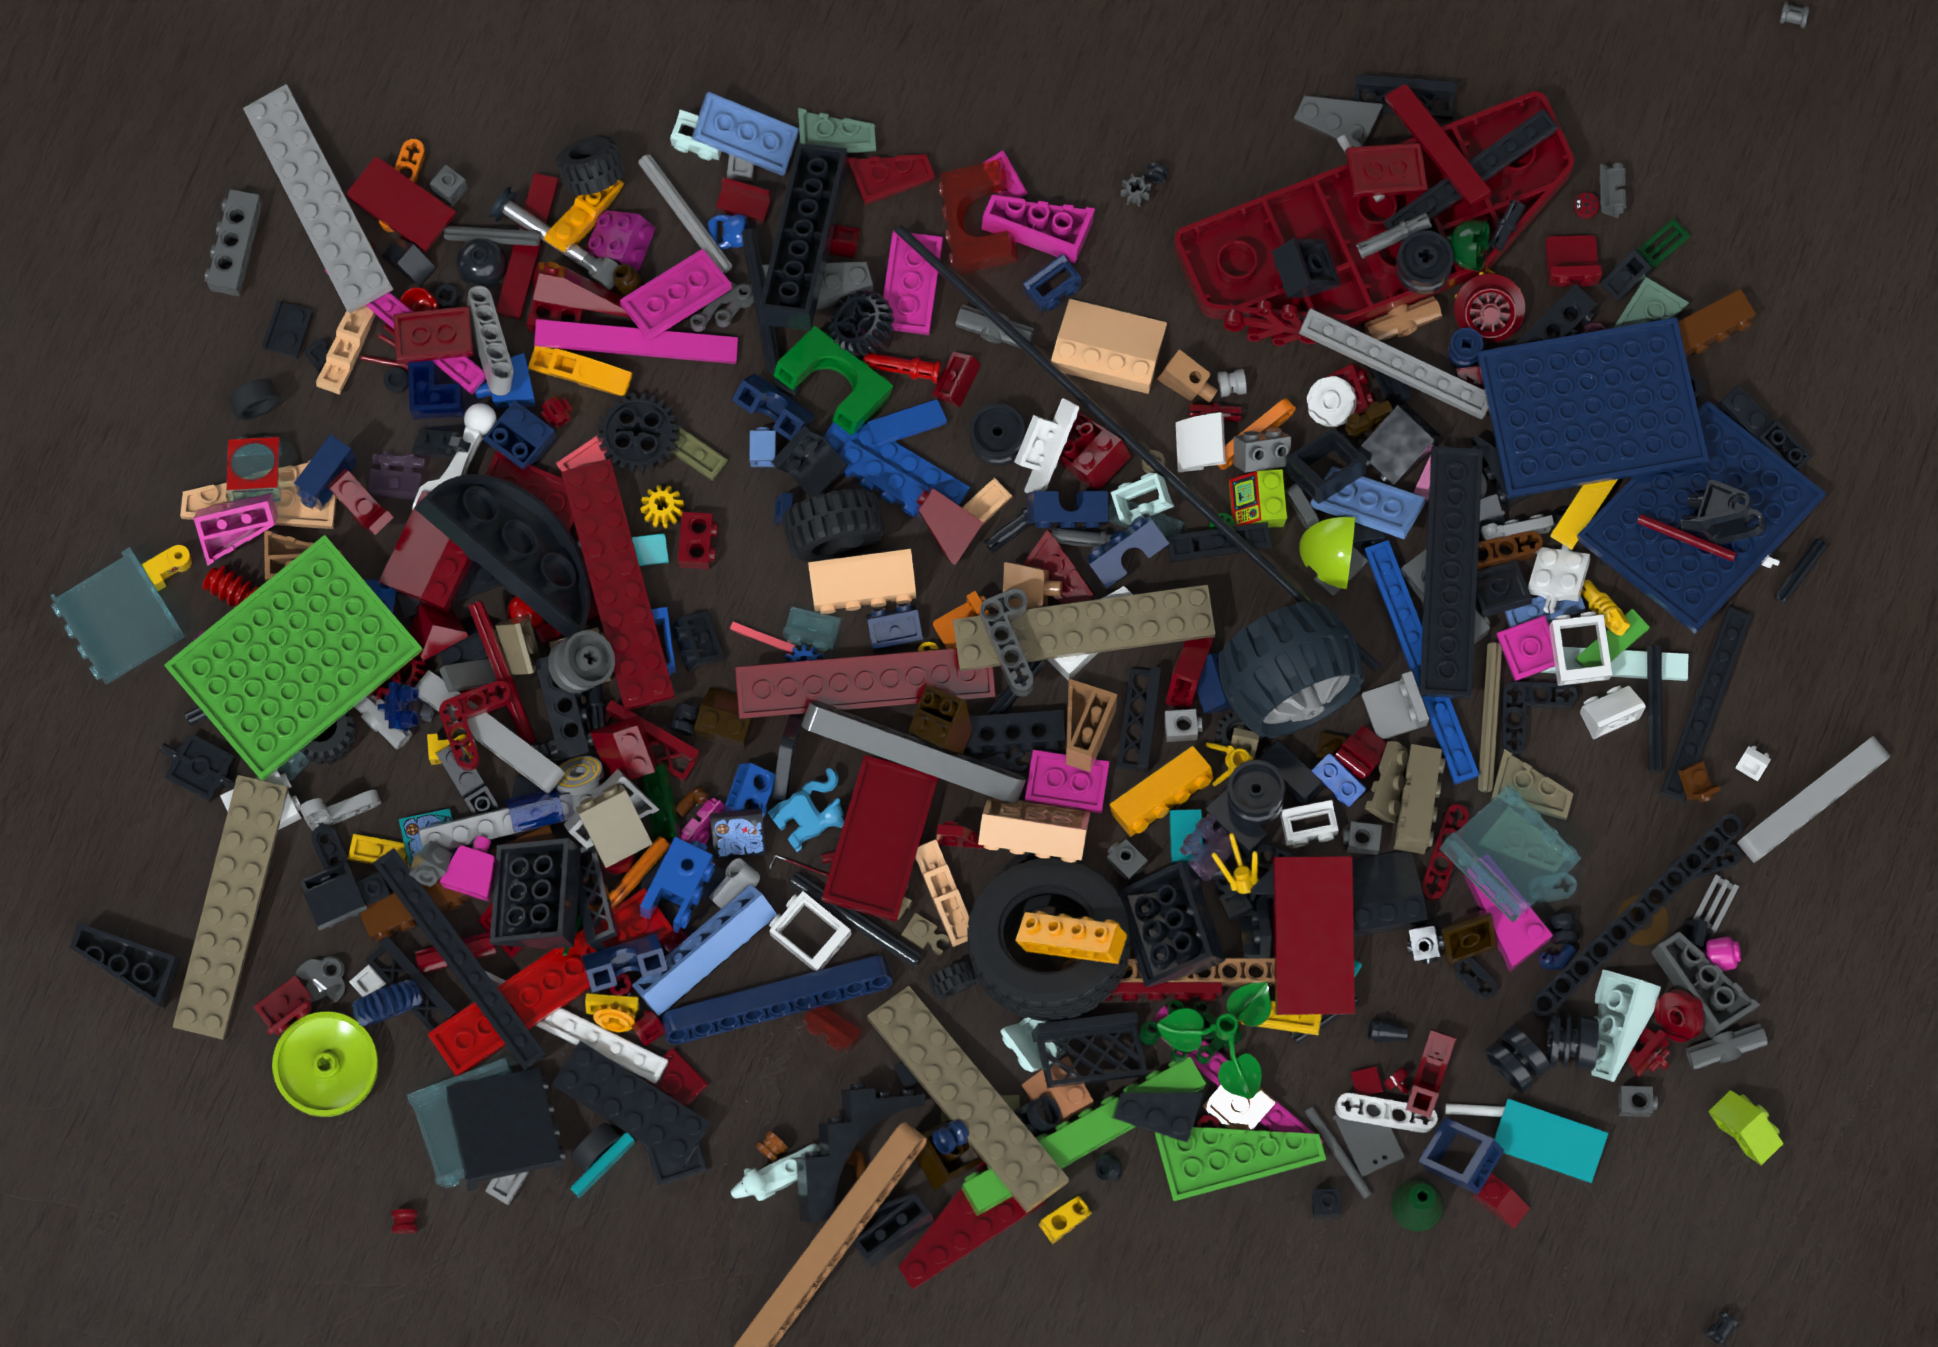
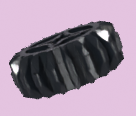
M867 290L864 293L857 291L855 297L848 294L847 301L840 300L841 306L833 308L836 315L829 317L832 324L828 328L832 332L830 337L834 340V343H838L841 345V349L849 351L851 355L857 358L860 354L867 357L869 351L876 353L878 346L884 347L883 341L890 339L888 333L894 331L891 324L896 321L893 316L894 311L889 302L878 293H872ZM873 309L876 313L871 314L868 310ZM853 334L855 338H849L848 335Z

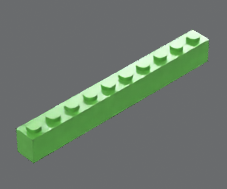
M1189 1057L1182 1063L1172 1061L1168 1064L1169 1069L1162 1073L1160 1070H1156L1146 1077V1082L1139 1086L1135 1082L1123 1091L1124 1093L1199 1092L1204 1089L1206 1083L1191 1057ZM1112 1095L1101 1102L1102 1106L1093 1111L1092 1108H1089L1078 1115L1080 1119L1073 1123H1070L1069 1120L1065 1121L1055 1128L1057 1132L1050 1136L1044 1133L1038 1136L1036 1140L1062 1169L1137 1126L1112 1118L1118 1097L1116 1098ZM987 1166L989 1170L982 1174H979L977 1171L964 1179L966 1183L962 1186V1191L977 1216L1012 1197V1194L989 1166Z

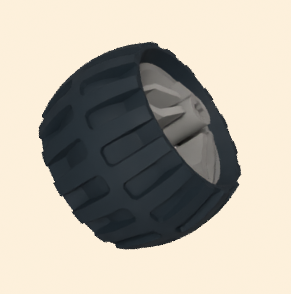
M1318 601L1298 602L1295 605L1279 608L1266 616L1258 618L1255 622L1237 632V635L1224 645L1223 651L1218 656L1220 680L1230 706L1243 723L1260 737L1276 738L1277 736L1290 735L1315 725V723L1331 716L1339 708L1350 702L1351 698L1360 691L1361 683H1364L1360 652L1351 632L1331 609Z

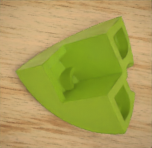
M1337 517L1323 520L1311 526L1300 539L1299 550L1305 566H1310L1318 574V579L1334 587L1347 589L1355 517Z

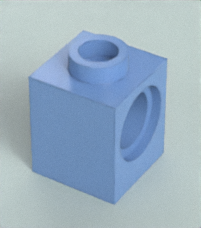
M767 427L756 428V431H750L751 467H775L772 460L776 457V432L771 431Z

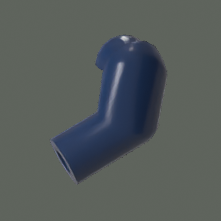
M1567 943L1559 954L1541 953L1539 964L1546 970H1561L1577 950Z

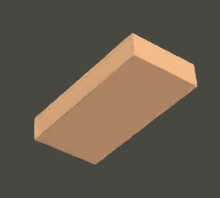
M993 478L962 508L985 523L1012 498V495Z

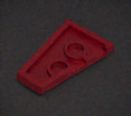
M926 154L900 155L894 158H879V156L870 157V159L848 158L849 167L865 205L935 180V175Z
M1047 529L1023 565L1049 570V581H1062V595L1053 596L1062 604L1092 601L1095 593L1054 535Z

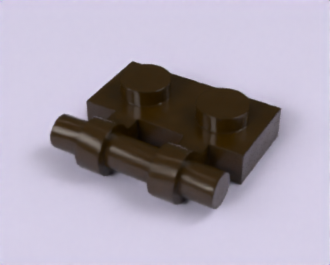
M1389 401L1372 403L1367 407L1365 414L1361 416L1358 414L1350 415L1345 426L1346 435L1354 438L1363 433L1369 434L1375 431L1393 410Z

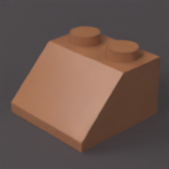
M1069 1056L1060 1060L1069 1068L1073 1065ZM1055 1064L1051 1068L1053 1080L1064 1079L1067 1074ZM1043 1070L1022 1084L1030 1101L1039 1096L1048 1095L1058 1103L1062 1115L1059 1124L1093 1106V1100L1084 1084L1047 1088Z

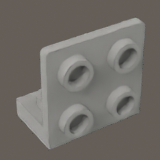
M1412 671L1402 674L1400 681L1362 693V699L1374 732L1382 740L1427 726L1429 717L1421 695H1419Z

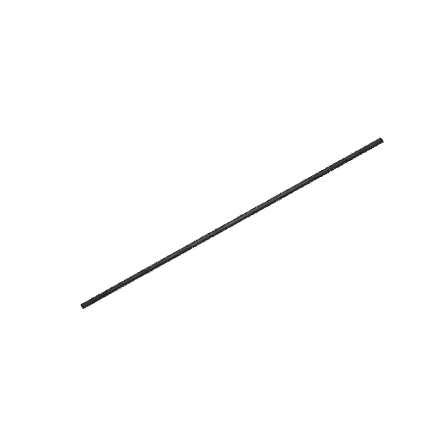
M900 225L895 230V233L1155 472L1162 476L1167 483L1297 602H1312L906 228ZM1356 642L1361 660L1373 672H1376L1381 664Z

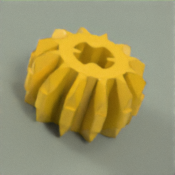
M657 485V492L655 493L649 489L647 491L649 497H642L641 499L642 503L645 504L641 507V513L646 514L644 517L645 521L650 522L653 520V527L655 528L659 526L660 522L663 523L664 528H668V521L676 524L677 519L675 516H682L683 511L680 508L684 506L683 500L679 499L680 493L678 491L672 493L671 486H667L665 491H662L661 485ZM661 503H666L667 508L663 507V510H658L657 505L662 506Z

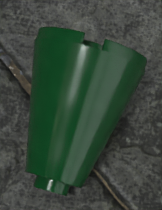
M1412 1179L1402 1183L1395 1190L1391 1201V1211L1395 1220L1403 1228L1416 1232H1423L1435 1226L1441 1219L1444 1210L1443 1197L1438 1188L1422 1179Z

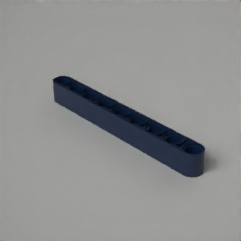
M873 956L673 1009L663 1014L662 1023L668 1043L677 1045L882 991L891 985L892 979L886 959L882 956Z

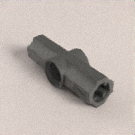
M962 304L955 323L956 327L980 334V337L992 343L999 344L1003 342L1020 348L980 310ZM997 312L1024 338L1031 342L1034 328L1013 322L1004 314Z
M1755 1024L1736 1032L1728 1031L1712 1037L1710 1041L1686 1048L1685 1051L1688 1062L1694 1071L1717 1062L1721 1064L1735 1060L1744 1053L1767 1046L1768 1042L1761 1024Z

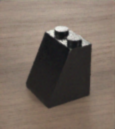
M1397 405L1359 449L1366 456L1367 466H1374L1379 470V477L1388 485L1391 483L1397 485L1431 454L1432 446H1439L1445 438L1410 405Z

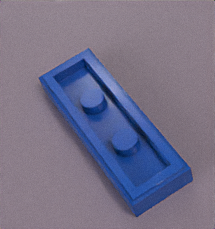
M936 399L867 422V428L876 447L946 425L947 419Z

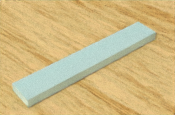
M1563 647L1566 670L1582 668L1575 658L1586 648ZM1628 650L1622 652L1611 662V677L1647 679V652ZM1662 652V680L1687 681L1688 654ZM1553 667L1540 673L1556 674V670Z

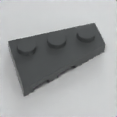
M1304 96L1294 120L1334 139H1338L1345 134L1353 147H1360L1365 145L1383 108V104Z

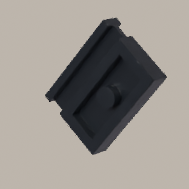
M277 301L262 345L263 350L274 351V353L298 359L313 311Z

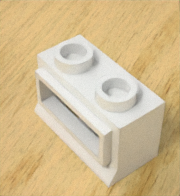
M1332 800L1281 810L1280 818L1287 845L1293 844L1294 847H1302L1308 845V841L1316 839L1319 842L1333 840L1334 836L1338 834L1339 830ZM1328 814L1330 825L1293 832L1291 821Z

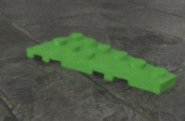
M1192 1127L1188 1143L1155 1133L1174 1202L1326 1160L1319 1134Z

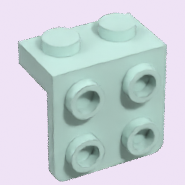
M1027 1017L1019 1023L1006 1026L1001 1030L1004 1043L1007 1047L1014 1050L1018 1056L1019 1064L1025 1070L1034 1072L1043 1069L1037 1042H1033L1031 1032L1038 1023L1052 1022L1050 1020L1038 1021ZM1053 1042L1045 1043L1046 1051L1056 1057L1061 1048ZM1063 1051V1053L1060 1055V1057H1062V1056H1063L1065 1053H1067V1052H1066V1051Z

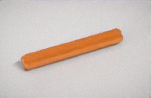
M659 836L611 891L609 897L612 910L625 900L668 850L670 843L665 838Z

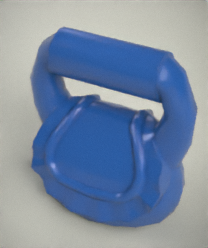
M717 215L708 221V233L720 250L730 247H743L741 232L749 229L748 219L745 215ZM718 221H722L723 242L717 244Z

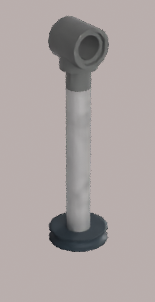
M511 187L505 189L493 205L489 217H496V222H498L507 215L527 230L540 233V238L544 240L545 234L551 227L514 203L517 191L511 192ZM575 243L563 253L587 269L591 281L609 290L615 285L613 282V271L619 264L608 257L602 258L601 256L597 259Z

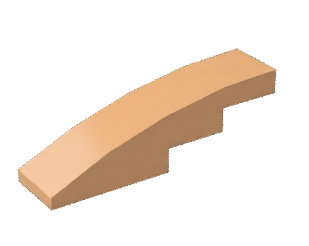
M366 306L350 314L346 311L336 330V338L326 355V363L316 380L317 387L340 395L375 317V313Z
M934 839L919 845L915 859L947 935L954 947L967 941L969 915L956 888L948 865L944 860L938 842Z

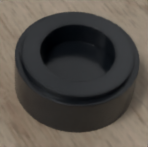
M393 367L385 373L384 384L389 392L400 394L407 390L410 379L404 369Z

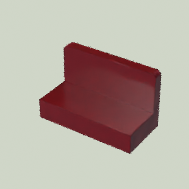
M723 177L721 181L722 190L716 210L733 215L743 214L747 219L764 224L772 201L770 191Z

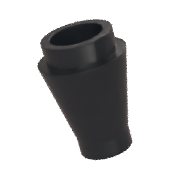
M1379 1017L1370 1020L1368 1027L1369 1040H1374V1043L1406 1042L1408 1036L1407 1026H1402Z

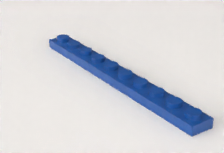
M1389 540L1364 548V553L1408 667L1413 673L1419 690L1422 625ZM1421 696L1454 785L1479 777V772L1450 698Z

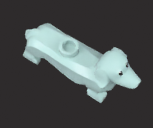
M811 1144L759 1171L755 1168L745 1169V1176L731 1190V1195L733 1198L755 1195L761 1201L774 1195L776 1191L790 1186L797 1181L796 1157H805V1152L820 1151V1144Z

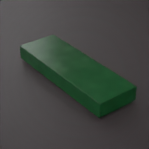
M661 763L656 765L655 772L642 776L645 795L659 809V811L649 814L654 840L661 836L668 842H672L675 837L681 838V832L667 764Z

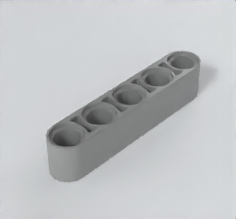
M475 286L469 290L467 306L470 309L471 330L490 391L496 395H506L512 387L513 366L491 293L483 286Z

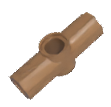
M1433 296L1410 306L1408 304L1400 305L1389 311L1387 315L1365 323L1364 329L1366 335L1382 342L1394 336H1407L1415 332L1418 327L1442 318V313L1438 301Z

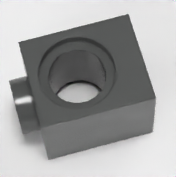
M447 165L430 182L433 194L452 208L468 190L465 179Z
M1351 822L1349 829H1344L1343 844H1347V852L1378 855L1382 825ZM1364 833L1369 841L1365 844H1360L1355 840V835Z
M1621 1086L1619 1088L1618 1116L1650 1117L1653 1114V1110H1657L1658 1097L1657 1094H1653V1087ZM1636 1095L1641 1096L1645 1101V1106L1642 1108L1634 1106L1632 1097Z

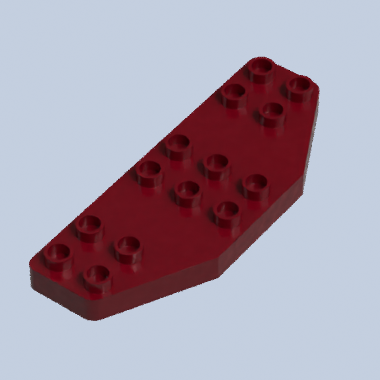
M1530 92L1441 127L1467 161L1473 159L1542 109L1547 112L1559 127L1558 131L1485 182L1491 190V196L1472 207H1469L1462 198L1431 220V228L1423 230H1430L1441 234L1447 240L1448 235L1453 234L1454 229L1461 222L1466 220L1487 221L1486 224H1489L1491 240L1498 227L1497 221L1503 217L1510 204V200H1516V205L1518 202L1522 203L1525 209L1516 223L1515 232L1509 236L1502 252L1497 251L1498 247L1494 250L1490 246L1488 250H1484L1482 257H1485L1486 261L1481 271L1464 269L1453 262L1448 281L1440 290L1431 294H1416L1408 291L1399 282L1396 275L1395 263L1401 243H1395L1363 259L1356 244L1386 231L1383 222L1423 193L1385 195L1379 202H1376L1373 196L1352 197L1348 166L1344 164L1180 228L1175 235L1174 251L1199 309L1205 316L1214 319H1224L1228 311L1236 309L1241 311L1244 317L1267 320L1256 312L1257 303L1264 300L1272 303V311L1287 324L1292 323L1281 317L1282 307L1284 305H1294L1297 307V315L1303 321L1309 309H1313L1344 325L1353 327L1386 314L1400 305H1409L1463 284L1479 275L1480 272L1486 273L1569 179L1574 164V157L1546 96L1541 92ZM1411 138L1399 144L1418 143L1415 138ZM1421 146L1427 188L1429 190L1446 177ZM1292 238L1325 239L1341 286L1305 298H1288L1283 289L1279 272L1275 267L1271 251Z

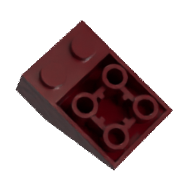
M1078 411L1058 462L1082 483L1094 491H1099L1126 463L1131 455L1120 438Z

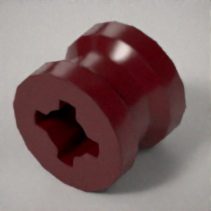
M415 1209L392 1210L391 1217L394 1219V1225L391 1227V1232L397 1234L418 1232V1226L415 1224L418 1211Z

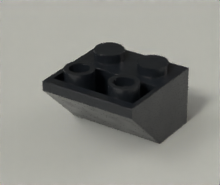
M347 860L299 881L319 931L324 928H331L338 922L349 917H356L361 912L367 910Z

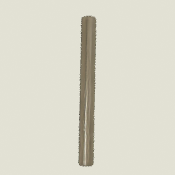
M1497 642L1488 643L1478 778V790L1481 792H1492L1494 785L1502 648L1500 643Z

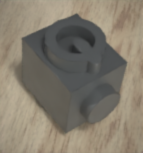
M1127 839L1122 843L1117 841L1107 851L1109 853L1107 862L1128 883L1147 866L1148 860Z
M429 841L414 856L409 875L416 878L419 883L431 887L447 872L452 853L440 845Z

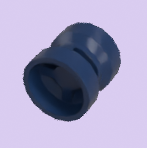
M954 1119L947 1123L945 1128L940 1127L932 1134L934 1145L941 1153L948 1154L955 1149L956 1145L961 1146L968 1142L967 1136L969 1132L960 1120Z

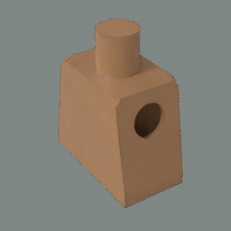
M1181 350L1176 352L1157 379L1190 401L1198 394L1210 402L1218 391L1206 382L1211 374Z
M1004 562L1003 592L1015 588L1022 590L1027 596V609L1047 606L1048 596L1062 595V581H1049V570L1013 562ZM1017 598L1009 601V605L1013 608H1018L1023 604Z

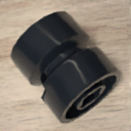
M1048 1095L1039 1096L1014 1111L1034 1137L1058 1126L1062 1118L1058 1103Z

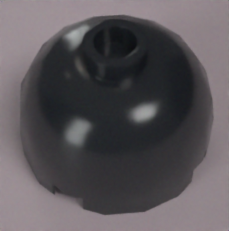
M475 238L469 240L461 247L457 254L456 266L460 278L469 284L470 287L483 286L488 289L496 286L498 281L506 274L507 260L504 251L496 242L486 238Z

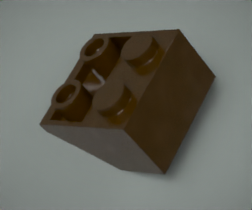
M926 684L908 733L945 749L963 754L972 732L966 701Z

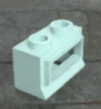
M680 110L670 137L672 146L681 152L687 153L691 151L697 153L699 157L706 160H711L712 158L719 160L722 151L692 140V137L680 134L684 125L695 128L698 120V115Z
M1157 473L1145 474L1141 477V480L1135 483H1124L1118 487V490L1111 492L1119 520L1127 525H1131V522L1141 515L1146 516L1149 514L1152 516L1174 507L1165 479ZM1158 489L1159 499L1150 503H1143L1138 508L1130 511L1129 500Z

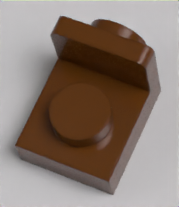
M1697 761L1678 770L1687 800L1709 801L1714 798L1713 794L1721 791L1720 785H1711L1704 761Z

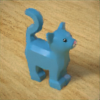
M826 768L825 770L828 776L827 782L811 780L805 783L798 792L792 794L790 799L779 802L767 812L780 830L786 828V823L791 819H794L799 824V827L788 838V841L797 853L802 850L803 842L820 836L828 827L841 828L844 825L845 813L839 798L829 803L822 813H819L810 798L813 790L828 792L837 786L839 778L836 771L832 768Z

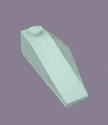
M1602 971L1595 994V1003L1598 1004V1048L1595 1068L1592 1071L1593 1076L1615 1081L1654 1011L1660 986L1611 971Z

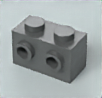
M1267 428L1266 432L1259 433L1256 431H1246L1244 435L1234 436V466L1244 472L1285 467L1286 457L1291 455V436L1282 432L1280 428Z

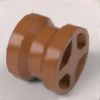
M768 1131L763 1142H758L755 1145L772 1163L778 1160L780 1153L788 1150V1147L771 1131Z

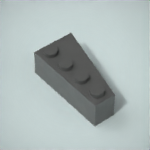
M867 262L827 263L816 310L841 304L840 300L847 301L848 294L855 297L857 291L864 293L867 290L873 293V283ZM762 265L766 280L769 265Z
M1680 932L1660 943L1651 952L1676 989L1686 991L1693 997H1698L1701 1000L1704 1017L1703 1029L1710 1039L1752 1013L1760 1005L1754 999H1750L1736 982L1733 983L1716 964L1713 965L1704 957L1705 954Z

